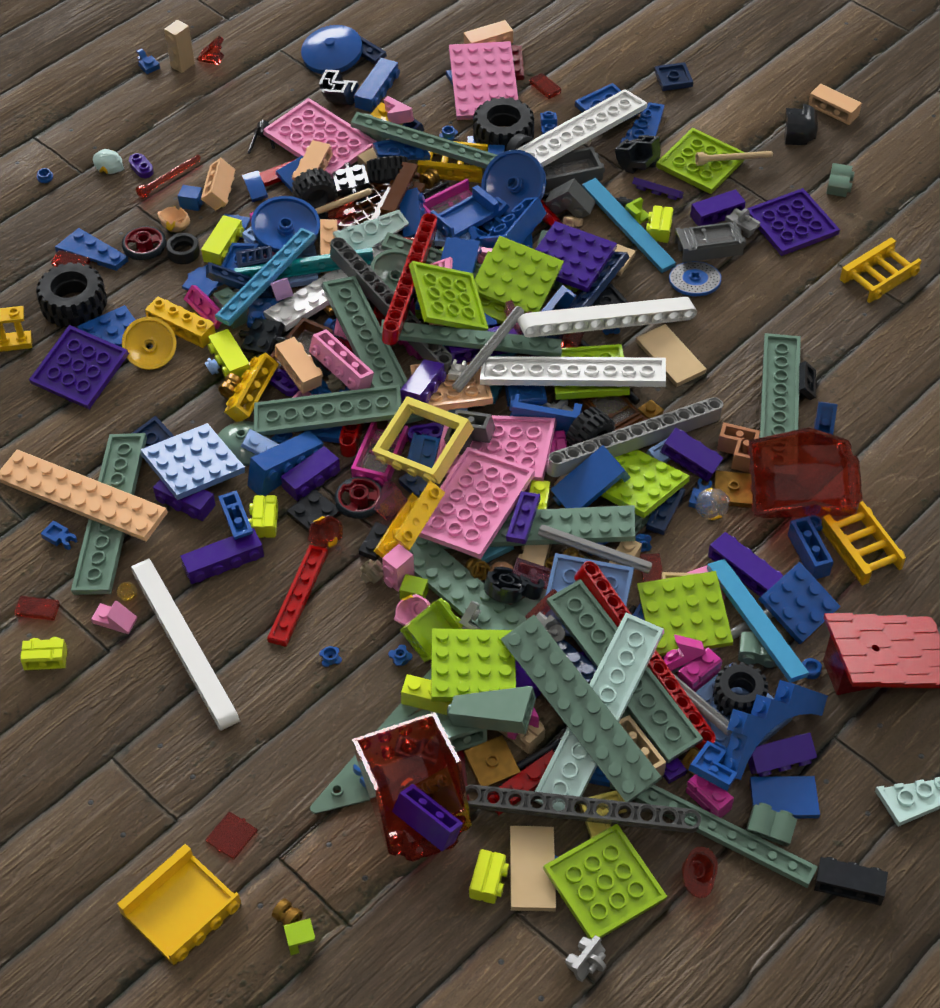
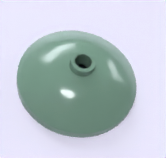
M390 249L379 253L373 259L370 267L394 293L409 254L398 249Z
M251 421L232 423L223 428L218 434L220 439L243 466H249L250 458L256 455L241 447L249 429L254 431V422ZM270 435L265 436L266 438L271 440Z

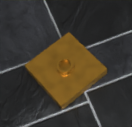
M716 470L713 504L752 508L754 474Z
M503 735L464 751L466 760L478 785L491 787L514 777L520 772Z

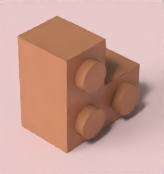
M723 422L717 451L734 454L731 469L750 473L758 446L760 431Z

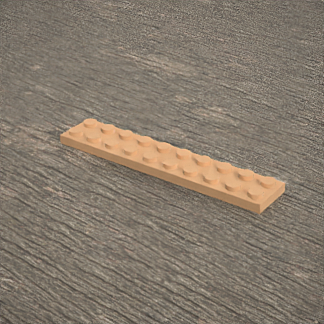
M18 449L0 469V483L146 542L168 513L165 507Z

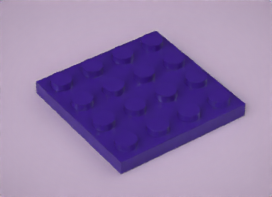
M804 188L747 208L750 211L749 216L760 222L758 227L760 232L781 256L839 235L840 232L836 224Z
M555 221L535 250L564 261L556 281L588 292L617 249V243Z
M69 325L30 377L29 381L35 386L90 410L125 361L129 352L127 349Z

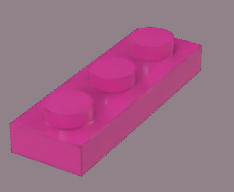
M191 285L184 300L202 318L211 320L214 323L215 329H218L222 322L216 320L215 315L221 309L196 285Z

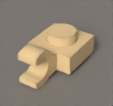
M564 216L563 224L577 229V226H582L583 219Z

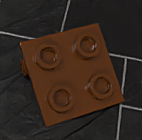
M448 767L416 784V787L451 814L463 809Z

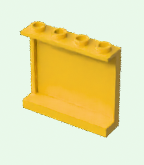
M184 844L118 902L117 905L120 913L169 962L175 965L178 961H183L192 948L203 943L206 936L212 930L218 929L229 914H234L239 909L241 900L237 892L235 894L231 892L193 856L191 848Z

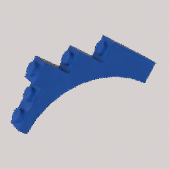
M780 680L774 699L756 695L751 714L733 709L727 730L733 732L723 765L737 772L736 778L741 780L745 767L755 748L775 726L797 715L815 714L822 716L828 696Z

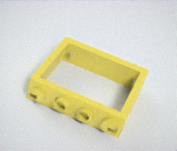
M407 396L372 452L376 456V460L381 461L383 465L389 464L398 471L402 469L413 477L419 476L426 482L432 481L440 484L474 428L467 418ZM412 413L455 429L454 434L432 468L388 451Z

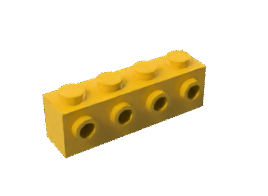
M157 297L145 309L146 317H155L165 321L172 328L176 336L201 348H204L209 343L208 336L216 333L214 323L211 320L202 318L196 313H192L166 299Z
M266 352L259 357L255 356L249 362V369L241 377L243 380L235 387L234 395L226 403L227 407L224 413L235 422H240L250 417L254 409V403L259 401L279 365Z

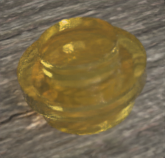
M123 582L117 589V595L123 601L132 600L137 595V588L130 582Z

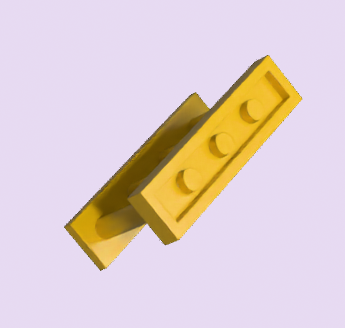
M454 141L488 152V144ZM430 151V160H418L417 164L419 167L417 172L420 175L425 173L428 168H433L438 172L440 179L456 181L468 179L469 182L482 183V167L465 165L464 162L459 160L457 164L447 163L449 157L443 155L441 162L432 161V157L436 153Z
M891 237L842 267L840 280L845 284L854 279L869 291L867 302L871 303L910 277L916 276L920 271L921 259H917L912 263L908 262L895 252L896 240ZM892 257L904 268L898 271L884 259ZM879 264L892 275L886 279L873 269L872 266ZM867 272L880 283L873 286L859 274Z
M24 306L0 308V352L32 348L31 330L23 331L21 324L24 321ZM14 323L16 332L5 333L3 324Z
M429 481L419 498L413 493L410 494L374 552L383 558L398 544L409 551L445 492L435 483Z
M863 501L859 502L857 513L839 521L834 520L830 514L823 517L821 524L823 533L862 586L869 583L872 571L891 563H894L898 570L903 568L906 559L904 552L897 547L875 518L872 510ZM860 520L867 527L850 535L844 534L840 529ZM871 534L877 541L861 549H855L851 542ZM879 549H883L888 555L870 564L866 563L862 556Z

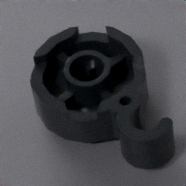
M494 567L493 571L487 573L484 591L490 598L501 603L513 604L519 602L522 597L538 600L545 585L543 579H539L537 584H533L529 578L523 575L519 577L512 573L513 569L507 567Z

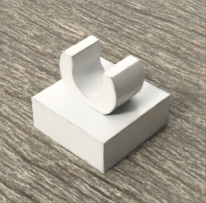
M454 359L448 373V380H457L468 366L466 361L463 360L462 364H457V360Z

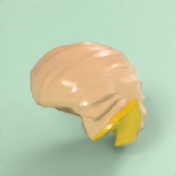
M175 206L167 207L157 213L161 225L170 232H181L190 224V218L182 208L178 210Z

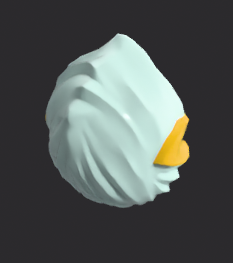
M102 149L93 157L94 167L100 173L104 171L106 174H114L124 170L122 158L113 150Z

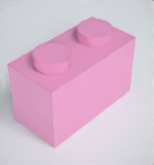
M398 544L382 558L384 582L388 587H393L399 592L404 576L406 574L415 576L413 554Z

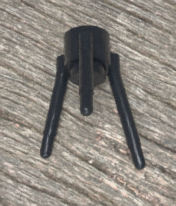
M261 120L258 122L257 129L254 131V136L247 151L248 154L251 153L258 135L266 137L263 135L264 128L269 126L267 121ZM270 139L272 149H275L274 141Z

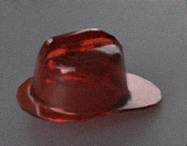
M696 847L690 852L682 865L684 884L687 890L698 898H705L711 893L717 875V859L710 849Z

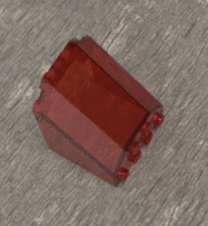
M810 427L749 440V470L752 481V510L754 516L761 518H788L811 515L819 517L829 514L831 516L854 515L857 511L856 505L862 501L863 496L860 461L857 455L853 456L849 440Z
M432 712L352 739L355 755L388 853L394 856L399 854L404 856L406 860L413 862L441 852L440 849L394 814L392 810L401 791L412 784L416 786L418 782L448 767L463 809L452 813L453 816L463 823L456 841L446 850L454 848L459 842L458 837L463 831H467L472 824L461 760L436 713Z

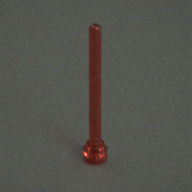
M200 155L193 156L148 185L141 184L136 187L137 195L141 199L148 197L151 190L200 161Z

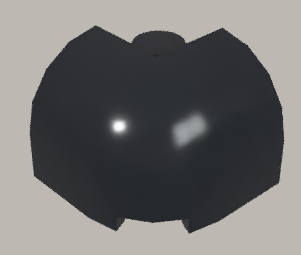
M325 70L319 82L321 92L328 102L336 105L354 104V95L359 87L358 81L343 80L340 70Z
M803 104V109L786 108L785 145H807L809 141L816 139L818 120L815 108L807 104Z
M639 135L638 139L630 141L626 139L615 148L618 164L623 170L632 174L637 169L645 170L648 167H656V162L660 159L661 147L659 136Z

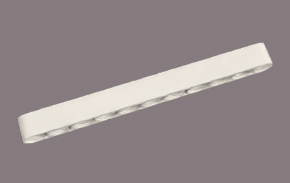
M677 297L525 313L518 318L517 323L524 336L530 338L686 321L694 318L697 310L688 297Z
M148 558L131 566L136 581L219 730L222 731L239 723L240 719L234 706L151 560Z

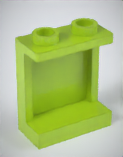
M440 598L430 604L401 628L400 631L422 660L426 662L431 660L432 628L463 629V624L459 623L461 619L451 611L450 604Z

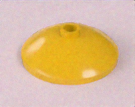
M143 317L133 321L126 328L122 337V348L128 350L129 355L127 359L134 366L145 370H154L165 366L173 358L176 351V337L172 328L165 321L155 317ZM152 344L153 347L151 349H148L146 345Z

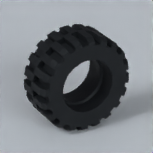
M504 97L499 99L492 98L491 101H485L474 112L473 138L476 143L488 144V146L505 145L506 151L508 142L517 134H524L534 138L533 111L527 104L522 103L518 99L514 100L510 97L509 99Z
M70 262L66 265L60 264L56 268L53 267L49 269L48 273L45 272L36 287L37 298L43 316L52 324L55 323L60 327L65 326L67 328L69 325L77 327L99 317L98 314H102L107 304L103 279L96 269H92L87 264L84 266L82 263L77 262V264H73ZM73 292H81V294L77 296L63 298V296H65L66 294Z

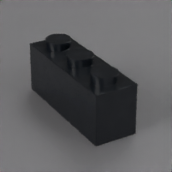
M821 857L817 868L814 891L881 906L885 897L888 872L882 871L877 867L868 868L860 866L855 862L837 861L833 857Z

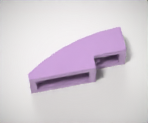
M288 278L271 283L277 301L294 296Z

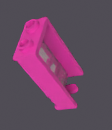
M465 179L425 199L423 207L426 209V212L430 213V211L434 210L439 214L472 196V192L469 190V180Z
M371 422L351 467L352 478L367 477L375 480L381 487L388 488L395 469L389 464L383 465L381 461L376 460V456L372 452L385 430L377 429V422ZM404 426L402 433L398 434L389 448V452L401 456L408 441V426Z

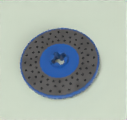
M684 262L671 270L669 282L676 291L682 294L704 296L713 293L720 287L721 274L715 267L704 262Z

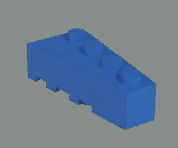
M539 197L525 198L511 210L512 214L504 216L500 220V225L496 228L494 226L488 230L489 234L486 237L482 235L479 238L482 247L493 249L499 236L520 244L524 243L528 235L534 231V228L542 222V219L547 214Z
M308 430L251 457L247 486L257 495L266 496L282 485V475L321 449L323 442Z

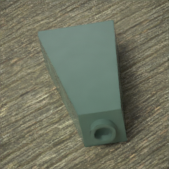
M532 686L456 695L453 697L452 703L448 705L447 715L450 717L453 726L526 734L536 697Z

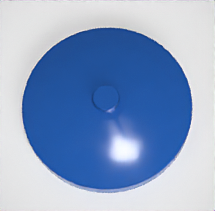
M330 25L314 31L306 38L301 48V55L306 67L315 73L324 74L325 70H340V72H343L355 65L360 59L363 45L359 34L354 29L343 25Z
M509 150L497 155L488 164L482 177L481 188L494 199L498 196L508 204L510 208L502 215L507 216L512 214L511 210L525 198L539 197L541 201L546 188V175L543 166L533 155L522 150Z
M278 196L264 201L255 209L251 219V229L256 241L262 247L271 246L272 252L275 253L301 228L316 235V239L307 248L317 240L320 232V218L317 211L308 202L292 196Z

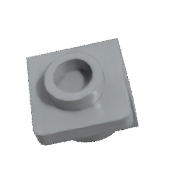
M475 601L470 602L459 622L463 624V629H480L471 623L472 620L476 621L481 613V610H479L481 605Z

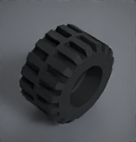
M387 156L370 159L367 161L369 182L386 184L390 183L391 180H395L397 174L400 173L399 170L402 169V162H408V158L405 156Z
M313 168V170L307 169L306 172H301V175L295 178L296 181L292 183L294 197L308 202L314 209L334 202L335 198H337V189L330 174L321 168L319 170L317 168Z
M590 407L578 415L570 425L566 434L567 444L572 446L610 433L615 430V422L597 407Z
M735 662L731 664V667L726 665L723 670L718 672L713 690V701L717 705L719 712L723 710V715L726 717L728 715L731 716L733 709L751 714L756 695L767 696L768 682L764 674L761 675L760 669L757 668L755 670L753 668L754 665L749 664L747 666L743 662L737 665ZM735 687L744 688L750 694L738 695L731 689Z

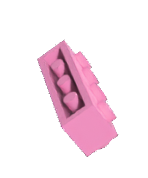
M327 329L312 336L309 352L349 389L370 388L374 372Z

